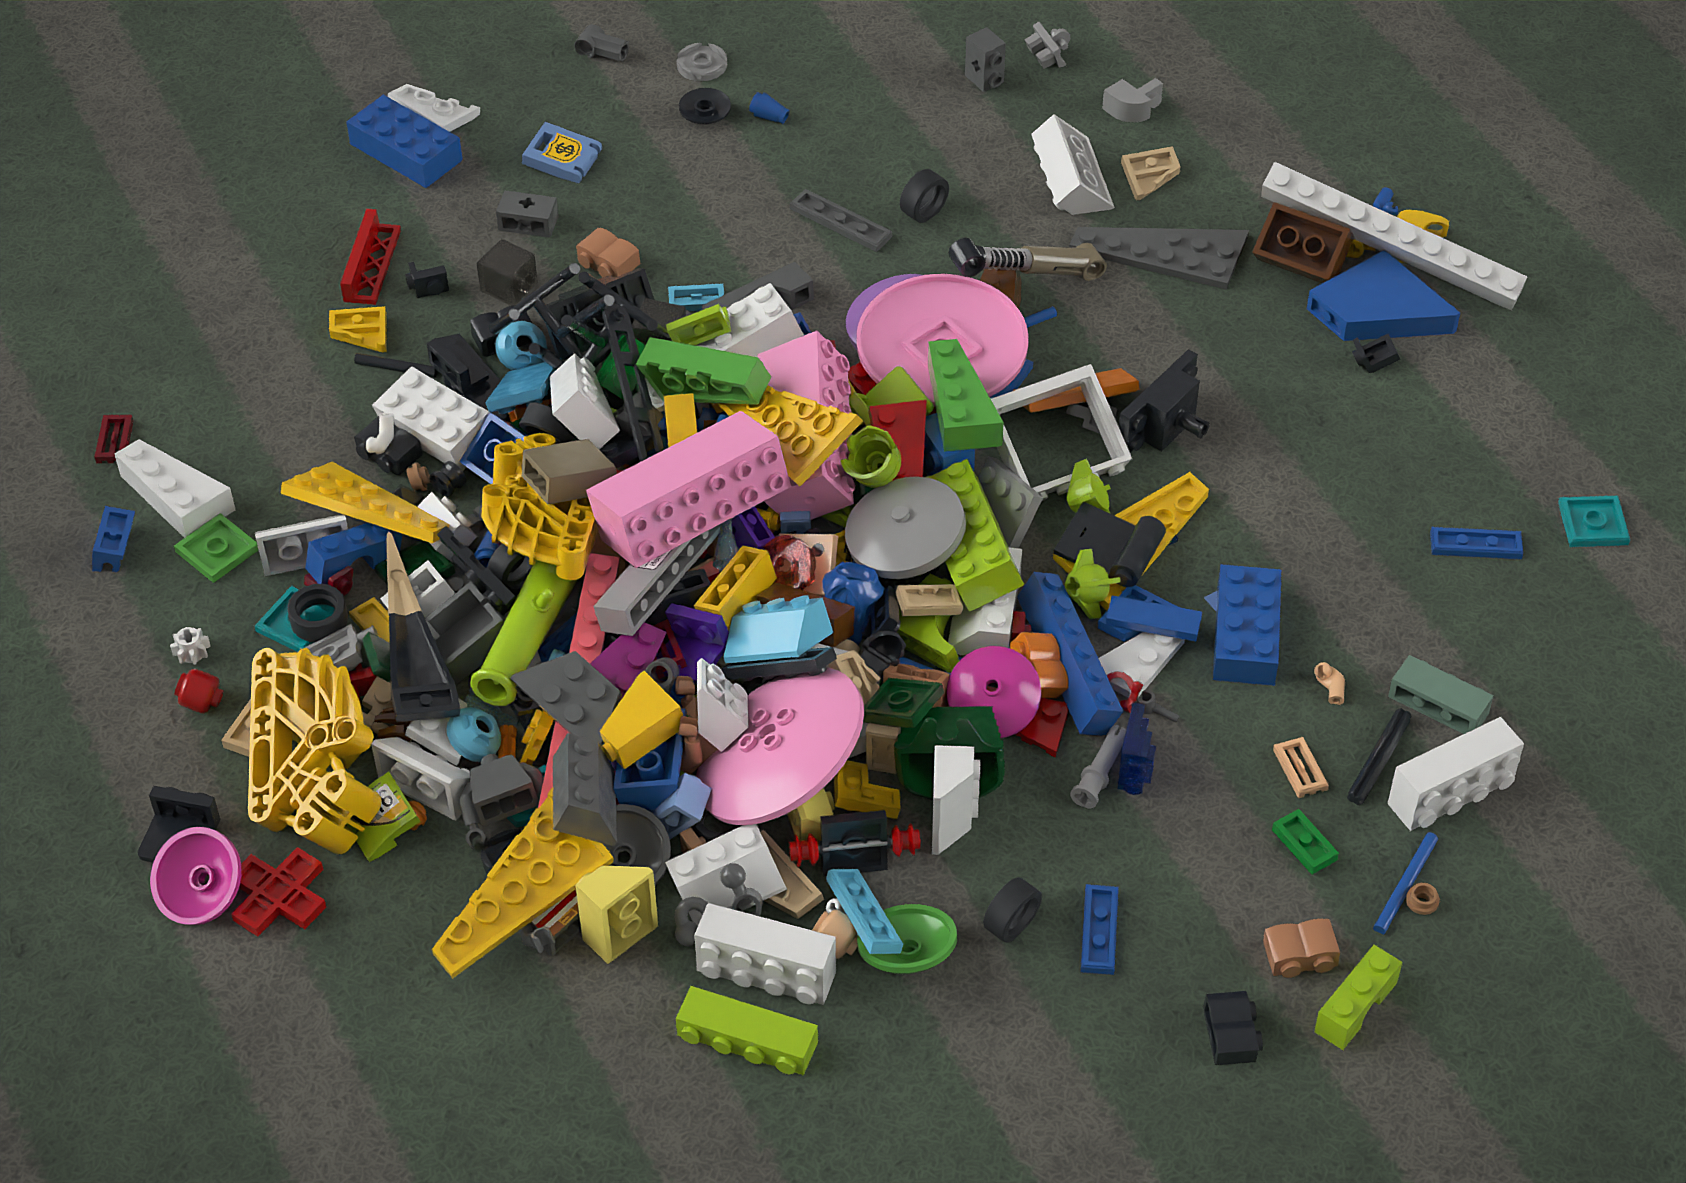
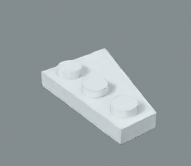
M409 84L388 93V97L449 132L480 115V107L471 105L470 108L459 105V100L452 98L447 101L436 98L434 92Z
M1143 632L1098 659L1106 675L1119 671L1132 677L1133 681H1140L1143 687L1138 694L1139 698L1142 691L1149 686L1184 644L1185 639ZM1116 678L1110 681L1113 690L1129 698L1131 690L1125 680Z

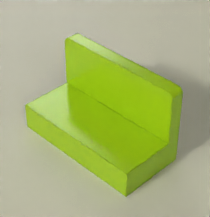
M720 304L666 324L667 332L673 342L694 346L731 332L728 310L726 307L721 308Z

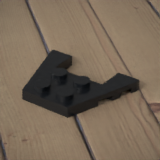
M445 526L437 535L441 542L454 553L451 559L455 566L465 574L482 595L484 593L487 594L486 596L491 601V605L502 616L506 613L509 614L516 600L515 595L487 567L485 568L476 559L473 552L466 545L460 543L453 536L454 533Z

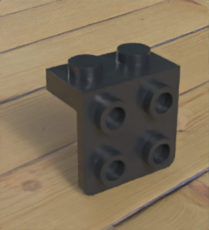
M153 786L149 798L155 815L138 849L139 859L154 863L161 847L172 836L182 830L192 827H206L216 830L221 819L215 798L205 793H191L180 791L174 787Z

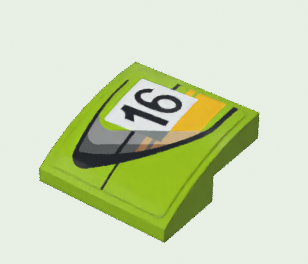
M389 771L368 786L378 792L382 800L381 807L371 822L367 823L355 815L352 816L365 830L362 832L348 823L346 824L358 836L356 842L369 862L398 846L394 839L421 822Z

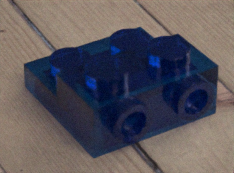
M1137 703L1132 704L1121 752L1117 788L1125 790V792L1132 795L1142 794L1144 784H1151L1157 746L1151 745L1152 732L1148 731L1149 719L1144 718L1145 705Z

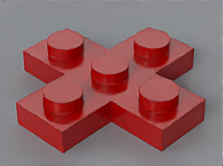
M298 847L276 869L250 854L241 863V881L239 889L249 894V896L232 912L233 921L257 937L280 914L305 930L326 908L325 900L306 888L324 870L322 862Z

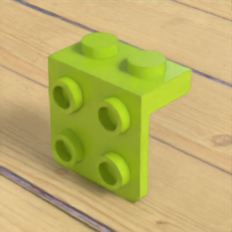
M900 366L895 367L866 395L854 392L849 397V404L852 407L851 412L857 414L866 426H871L868 414L869 406L927 399L926 416L934 408L932 402L907 371Z

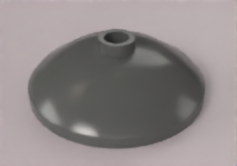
M628 804L616 805L617 843L615 846L602 843L614 858V862L609 866L649 867L653 870L654 884L656 886L668 869L665 862L671 859V843L667 830L654 814L644 808ZM622 855L630 856L629 861L626 863L619 862V858Z

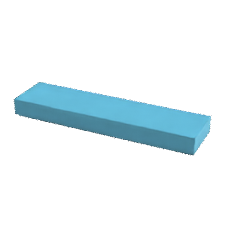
M858 869L828 870L826 880L869 954H900L903 942Z

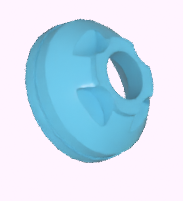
M513 322L501 330L497 336L495 344L497 356L500 362L510 370L543 362L539 357L531 354L530 351L524 352L519 350L516 345L518 337L527 336L532 343H537L547 349L545 335L536 325L530 322Z
M465 707L460 709V716L450 717L447 722V736L451 745L466 759L481 762L484 756L496 754L501 746V732L497 721L491 714L483 710ZM476 720L483 721L488 726L489 733L481 731L476 724Z

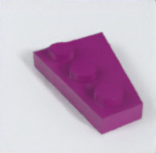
M644 622L633 636L620 635L590 663L620 690L622 694L620 701L637 676L645 671L648 665L654 661L667 632Z

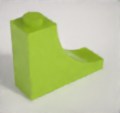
M930 573L919 585L952 583L945 578L940 579ZM899 610L901 624L896 633L905 642V649L946 672L952 673V670L960 660L955 647L943 638L945 626L951 615L902 616L901 610Z

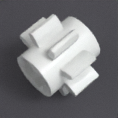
M185 627L177 634H173L175 643L171 644L170 647L173 656H178L180 664L187 662L195 665L202 658L208 657L206 649L211 646L208 636H203L201 628Z

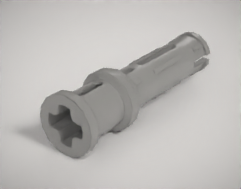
M1112 726L1092 764L1083 769L1079 785L1074 786L1070 793L1072 800L1077 805L1088 809L1094 808L1099 800L1098 794L1102 789L1106 788L1109 782L1108 773L1129 737V733L1125 728L1121 727L1120 732L1116 735L1119 726Z

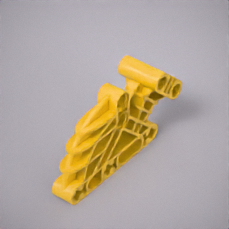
M537 433L525 436L524 441L518 438L516 443L507 441L494 447L493 484L483 487L481 514L487 529L492 534V543L497 544L500 541L507 546L508 555L513 556L517 552L529 557L530 565H535L537 560L556 565V574L562 579L576 580L584 575L598 531L589 498L547 505L521 476L523 450L555 445V437L546 433Z
M264 648L256 653L253 658L248 815L252 821L273 832H279L287 825L294 827L297 834L334 854H343L358 839V836L346 824L348 823L363 832L365 828L352 816L355 815L370 823L378 813L382 800L378 792L355 780L354 776L346 771L341 759H339L366 751L371 746L374 736L373 731L364 725L361 705L350 682L347 668L345 666H340L339 668L334 666L328 654L321 657L314 656L308 648L300 649L298 653L279 654L270 648ZM293 683H295V685H294V698H293ZM292 730L302 738L293 752ZM330 764L334 770L332 772L326 771ZM296 809V810H297L296 816L291 815V814L294 812V810Z

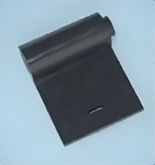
M1082 502L1055 547L1053 554L1075 563L1080 550L1092 549L1094 564L1103 567L1109 579L1120 577L1118 585L1132 587L1137 584L1163 539L1166 528L1160 520L1152 516H1143L1134 525L1086 502Z

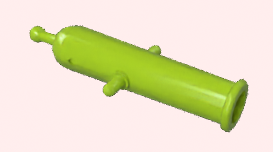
M537 560L536 564L532 566L481 669L472 674L470 685L474 694L482 701L494 706H507L515 700L517 685L510 678L516 673L527 670L579 579L566 580L558 577L556 565Z

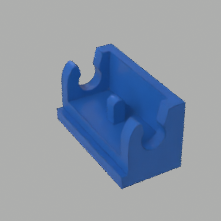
M105 506L93 547L92 571L101 572L104 563H110L113 566V572L119 571L135 511Z

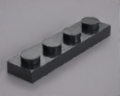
M833 647L808 649L799 657L729 663L721 668L727 680L738 679L739 682H746L755 677L769 680L778 675H785V678H791L808 672L809 676H814L827 670L826 666L836 660L837 656Z

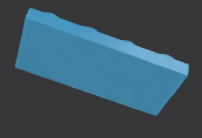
M546 362L507 372L485 402L488 412L498 411L499 414H505L515 410L517 405L525 403L526 407H528L529 403H542V399L551 388L550 376L556 369Z

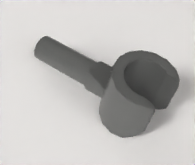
M1150 690L1142 691V699L1144 701L1137 699L1138 710L1144 714L1154 712L1174 722H1177L1180 717L1157 704L1155 694Z

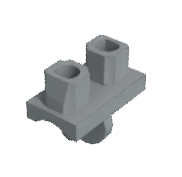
M1040 22L1034 24L1033 28L1036 33L1024 40L1032 54L1045 48L1035 54L1043 69L1054 63L1059 68L1066 66L1065 61L1060 56V49L1065 50L1068 48L1070 34L1067 30L1052 29L1051 35H1049Z

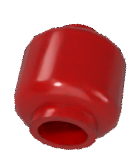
M191 669L188 673L183 672L180 676L174 695L178 696L179 705L204 714L210 710L211 706L216 708L219 706L224 690L219 689L220 680L217 676L198 669Z

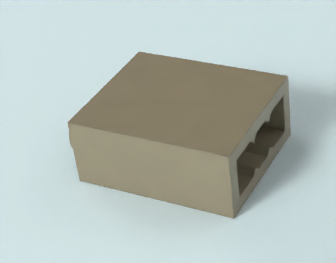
M589 439L523 450L521 476L547 505L587 498V489L617 474L615 465Z

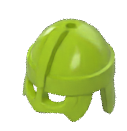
M868 425L855 435L848 437L847 448L850 452L848 460L841 459V465L847 474L855 478L862 485L871 488L885 486L896 477L901 466V454L887 431Z

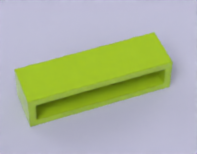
M693 986L690 987L676 1017L677 1035L681 1036L684 1041L691 1044H698L700 1042L712 1046L717 1052L722 1054L735 1053L744 1056L747 1061L754 1064H761L763 1062L776 1066L779 1071L785 1074H794L795 1072L804 1075L818 1043V1025Z

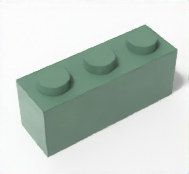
M1411 655L1407 657L1392 678L1388 695L1389 698L1463 734L1481 726L1489 714L1494 696Z

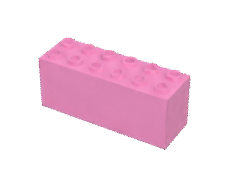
M818 331L757 354V357L763 362L765 368L772 376L768 386L780 392L786 391L814 400L826 407L838 408L841 412L847 414L849 412L852 413L849 406L851 388L848 383V371L850 370L848 359L845 355H841L833 347L831 341L826 340ZM848 437L801 486L797 485L789 477L791 487L764 502L779 515L780 512L810 511L811 520L854 504L853 491L855 490V483L841 465V459L848 460L850 452L847 448Z
M739 411L587 489L586 492L601 540L635 568H638L790 488L791 484L778 436L744 412Z

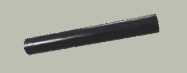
M356 353L354 358L355 364L399 372H406L413 367L433 378L438 373V370L430 365Z

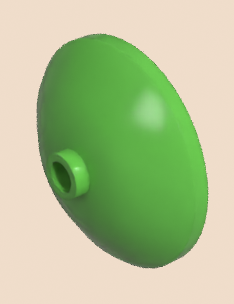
M920 904L898 905L883 910L903 942L900 954H869L861 938L857 935L858 950L861 957L871 966L893 974H913L931 969L944 961L953 952L957 943V929L950 916L937 908Z

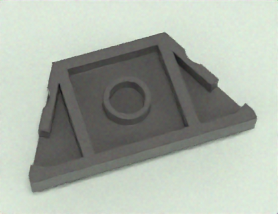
M576 651L512 675L510 679L568 733L596 740L600 746L603 745L599 731L619 704L622 694L618 688Z

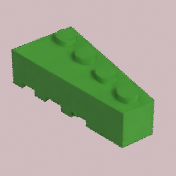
M652 337L649 338L636 363L663 402L664 396L693 393L694 403L759 404L772 377L758 357Z
M957 339L928 341V370L944 452L1002 446L1004 422Z

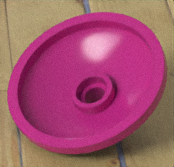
M987 646L970 652L954 667L948 680L947 700L949 707L993 706V713H995V719H997L999 733H1001V738H1005L1020 732L1032 721L1041 701V684L1034 666L1022 654L1007 647ZM993 682L998 684L996 691L990 692L987 690L988 684Z
M192 827L182 830L172 836L161 847L154 860L150 876L153 899L159 910L166 917L177 923L201 925L210 922L220 916L234 900L241 881V862L235 846L224 834L206 827ZM209 875V881L205 885V878Z

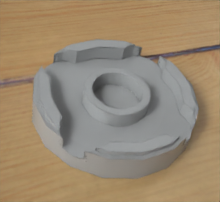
M694 43L683 48L678 54L677 70L689 80L709 81L718 78L727 68L726 53L722 48L714 44L702 46V43Z

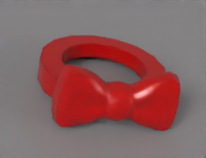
M1115 671L1107 674L1109 682L1116 678L1126 681L1131 693L1128 700H1122L1119 703L1126 712L1131 713L1143 684L1140 681H1133L1132 677L1124 672Z

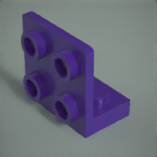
M671 603L665 613L687 663L685 668H681L678 665L679 676L691 677L693 683L697 685V662L703 658L708 664L716 665L725 653L729 631L722 615ZM669 640L666 647L672 659L676 655ZM662 652L657 656L658 659L663 658ZM668 671L663 672L664 676L668 677Z

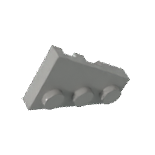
M988 456L984 467L980 471L978 480L1009 548H1019L1043 497L998 458Z

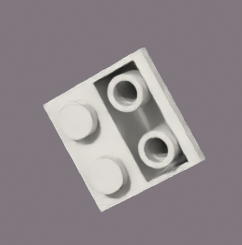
M428 560L408 576L425 618L455 594ZM387 593V594H385V595H384L382 598H380V599L382 600V602H383V603L386 605V607L388 608V593ZM426 620L432 636L436 640L440 635Z
M701 658L697 662L698 733L722 752L749 727L748 695L739 684H732L727 680L718 666L715 664L710 665Z

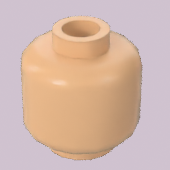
M833 910L830 913L824 911L812 931L836 937V959L843 957L845 953L852 956L858 947V933L848 916L840 910Z

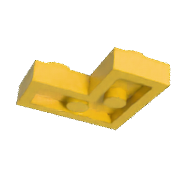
M847 760L834 776L835 807L859 812L885 810L887 817L897 819L900 812L899 790L869 784L868 764Z

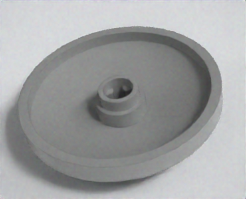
M925 477L900 478L891 481L885 486L873 489L855 505L846 523L845 539L854 561L857 564L875 569L878 577L889 579L910 578L938 567L955 552L965 533L966 517L959 497L944 483Z

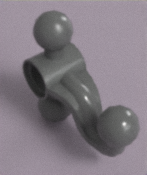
M736 863L725 865L720 871V880L725 887L732 889L735 894L732 906L728 908L744 912L739 908L738 903L740 900L748 898L756 904V909L748 914L759 916L763 905L762 896L755 889L745 887V870ZM700 897L685 898L675 909L674 919L677 925L675 938L683 946L695 945L694 935L698 925L693 921H689L687 915L691 910H697L703 915L708 902Z

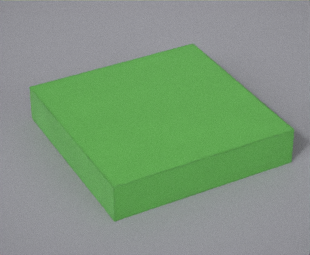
M221 513L174 545L175 552L213 583L259 551L257 542Z

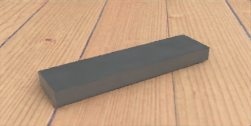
M807 189L803 190L789 203L791 210L875 252L892 238V231Z

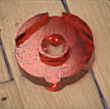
M791 535L777 536L765 544L763 548L769 553L777 577L772 585L778 582L800 590H804L805 587L812 585L815 580L816 559L811 547L801 539ZM787 559L791 563L790 569L786 572L780 571V567L784 566V560Z

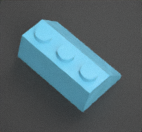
M804 595L785 602L784 598H778L769 601L767 604L753 601L743 605V610L732 617L724 661L726 664L799 657L808 649L834 633L823 598L809 599L808 595Z

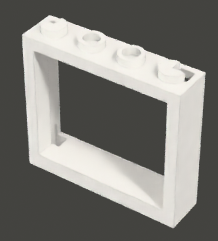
M1091 364L991 399L1000 415L1080 386L1112 459L1092 466L1093 474H1096L1098 477L1107 472L1109 476L1117 475L1125 470L1124 466L1132 459ZM1003 425V444L997 447L1004 465L1029 485L1006 428ZM1072 474L1032 489L1043 497L1042 501L1048 498L1047 494L1055 491L1058 495L1067 493Z

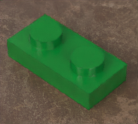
M1300 809L1273 823L1272 831L1311 875L1338 860V851Z

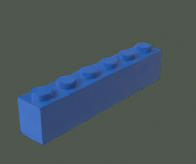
M1033 572L1017 596L1020 605L1025 612L1033 633L1053 634L1057 640L1060 650V661L1064 665L1068 676V689L1062 693V696L1079 733L1085 735H1106L1123 713V709L1059 574Z

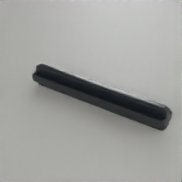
M1399 708L1394 712L1348 792L1347 798L1350 802L1361 805L1366 800L1410 723L1412 716L1409 711Z

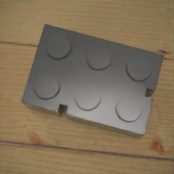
M471 581L425 618L440 635L435 642L455 685L484 663L504 624L502 618Z

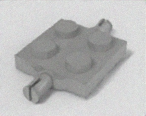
M351 623L305 648H308L314 656L321 657L328 654L334 666L337 668L345 666L349 672L356 668L359 663L363 662L361 655L363 637L368 631L378 636V633L373 625L357 633Z

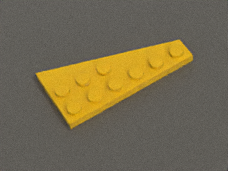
M768 385L759 404L717 403L729 416L742 411L778 436L788 476L799 486L863 422L857 414L850 412L847 414L841 412L838 408L826 407L814 400L786 391L780 392Z
M329 462L320 467H314L306 473L295 475L294 478L282 482L281 494L429 543L440 540L437 534L445 526L448 528L450 524L334 462Z
M1191 472L1114 515L1134 525L1137 524L1141 517L1152 516L1160 520L1166 528V533L1143 574L1208 498L1209 489ZM1053 554V560L1069 574L1073 570L1075 563ZM1117 583L1110 584L1108 595L1103 601L1099 602L1100 605L1107 611L1112 595L1120 596L1126 587L1120 586Z
M553 787L548 792V797L539 809L536 808L531 815L530 821L522 832L516 835L487 874V879L481 887L475 890L469 898V903L461 914L455 917L432 948L434 956L452 979L576 890L575 885L585 874L594 872L600 866H609L614 862L613 856L602 843L553 830Z

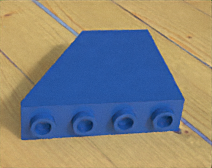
M1385 250L1311 289L1307 304V310L1343 341H1351L1357 337L1359 340L1378 339L1386 334H1389L1390 338L1453 334L1457 331L1460 312L1454 306L1445 301L1436 291L1428 287Z

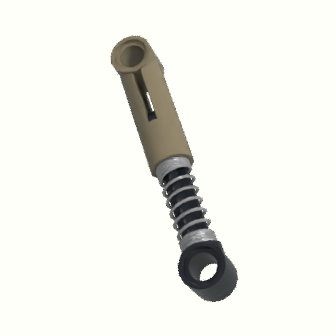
M961 238L951 245L948 252L950 259L964 277H973L983 269L988 268L991 270L994 268L997 270L1000 268V270L1018 269L1025 274L1082 275L1086 281L1101 277L1107 268V263L1091 243H1083L1076 248L1023 246L1021 249L982 247L975 245L970 238Z

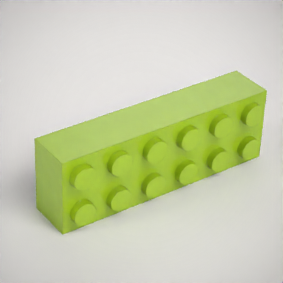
M968 459L954 463L947 469L932 476L925 477L940 481L950 487L959 497L965 513L966 528L963 539L955 552L945 562L955 587L968 611L971 612L1024 586V582L986 495Z

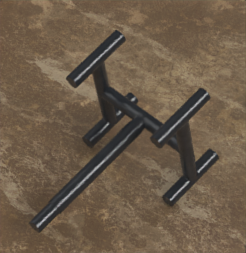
M572 263L491 323L489 325L490 333H499L534 307L568 354L572 356L575 353L582 359L583 353L569 336L573 332L559 323L543 301L545 297L578 274L580 266L577 263ZM609 294L605 295L573 316V318L578 319L584 324L588 323L600 315L604 309L614 304V297ZM622 333L619 336H617V340H619L622 335H625V333ZM609 342L605 344L592 363L594 367H597L610 355L611 347ZM551 388L548 390V394L544 396L542 400H547L551 398Z
M581 272L578 279L581 283L602 297L607 294L612 295L614 303L625 307L631 318L663 340L670 338L667 328L589 273ZM564 315L561 319L562 325L591 343L583 357L593 363L609 340L605 325L600 333H598L570 315ZM532 343L529 346L531 354L539 357L556 370L565 363L553 352L537 343ZM602 389L610 408L619 409L622 406L621 400Z

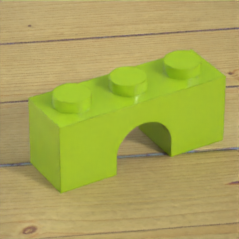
M1373 945L1320 1009L1314 1032L1341 1050H1344L1360 1030L1364 1017L1372 1004L1375 1002L1380 1005L1397 984L1403 962Z

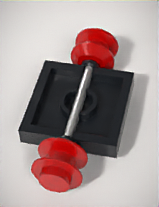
M885 810L820 816L821 841L817 843V839L811 833H809L807 840L800 841L798 836L794 835V841L789 842L790 861H796L797 867H800L802 860H809L812 866H814L819 859V855H821L823 876H827L828 870L858 869L860 873L888 870L887 849L892 848L897 857L901 856L902 850H909L911 855L915 856V849H920L921 847L920 833L918 829L913 830L912 824L909 823L907 830L900 831L898 826L894 825L890 835L887 834Z

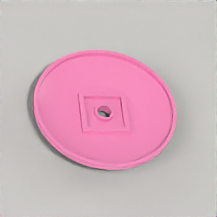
M930 274L896 283L885 289L870 302L858 323L857 352L865 371L876 384L895 367H903L935 407L928 370V341L957 339L986 392L991 397L1008 386L1023 367L1028 351V330L1020 310L998 289L970 277L952 274Z
M827 668L825 672L814 676H809L808 672L791 678H785V675H781L748 695L749 727L722 752L718 749L697 768L696 777L702 783L712 788L705 808L715 818L725 823L753 825L785 815L816 795L845 764L860 736L864 719V704L861 693L853 681L844 673Z

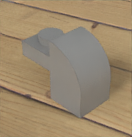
M1155 78L1136 89L1122 79L1104 90L1102 109L1121 121H1145L1150 118L1151 108H1156L1162 100L1163 83Z

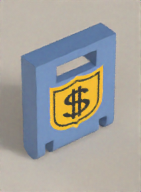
M545 122L522 154V164L561 179L580 183L582 176L586 175L597 159L598 153L601 152L602 144L594 139ZM544 142L547 145L543 151L538 150Z

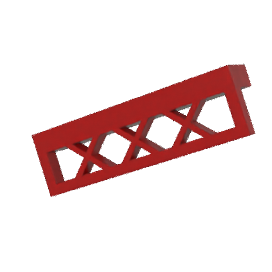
M366 209L340 282L344 302L376 305L401 232L400 225L380 224L377 209ZM379 232L392 233L391 237L383 241L377 237ZM382 249L385 255L375 260L371 253ZM375 267L379 274L368 278L364 273ZM367 286L373 290L371 296L357 295L359 290Z

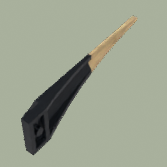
M388 532L386 541L390 686L396 722L460 716V704L455 682L422 613L392 533Z

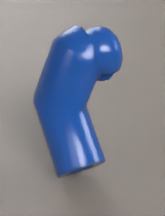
M1387 187L1382 188L1373 203V207L1395 216L1398 212V207L1395 206L1393 208V202H1390L1394 195L1393 191Z

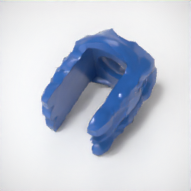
M841 562L824 575L822 581L824 597L855 606L854 634L847 639L859 645L862 640V632H864L868 621L870 609L875 601L883 595L884 587L880 583L875 569L857 563Z

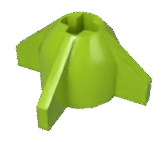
M1087 458L1074 465L1067 493L1068 505L1074 513L1078 511L1082 502L1110 513L1108 509L1109 497L1107 494V490L1111 489L1110 485L1104 486L1101 479L1096 474H1093Z
M1092 549L1080 550L1073 570L1066 577L1064 587L1069 597L1078 603L1089 619L1101 618L1099 602L1107 597L1110 584L1120 583V577L1109 579L1105 569L1098 564H1094Z

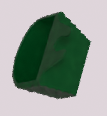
M993 706L932 707L915 728L901 727L898 741L894 743L895 769L898 781L908 792L933 800L935 746L974 747V760H980L979 798L995 791L1003 783L1005 776L1004 743L1001 740V733H999L997 719H995V713H993Z

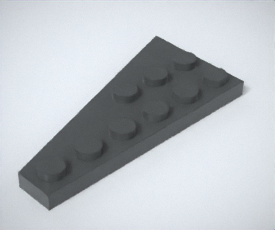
M1077 227L1069 248H1076L1083 243H1091L1104 260L1227 290L1248 239L1249 230Z

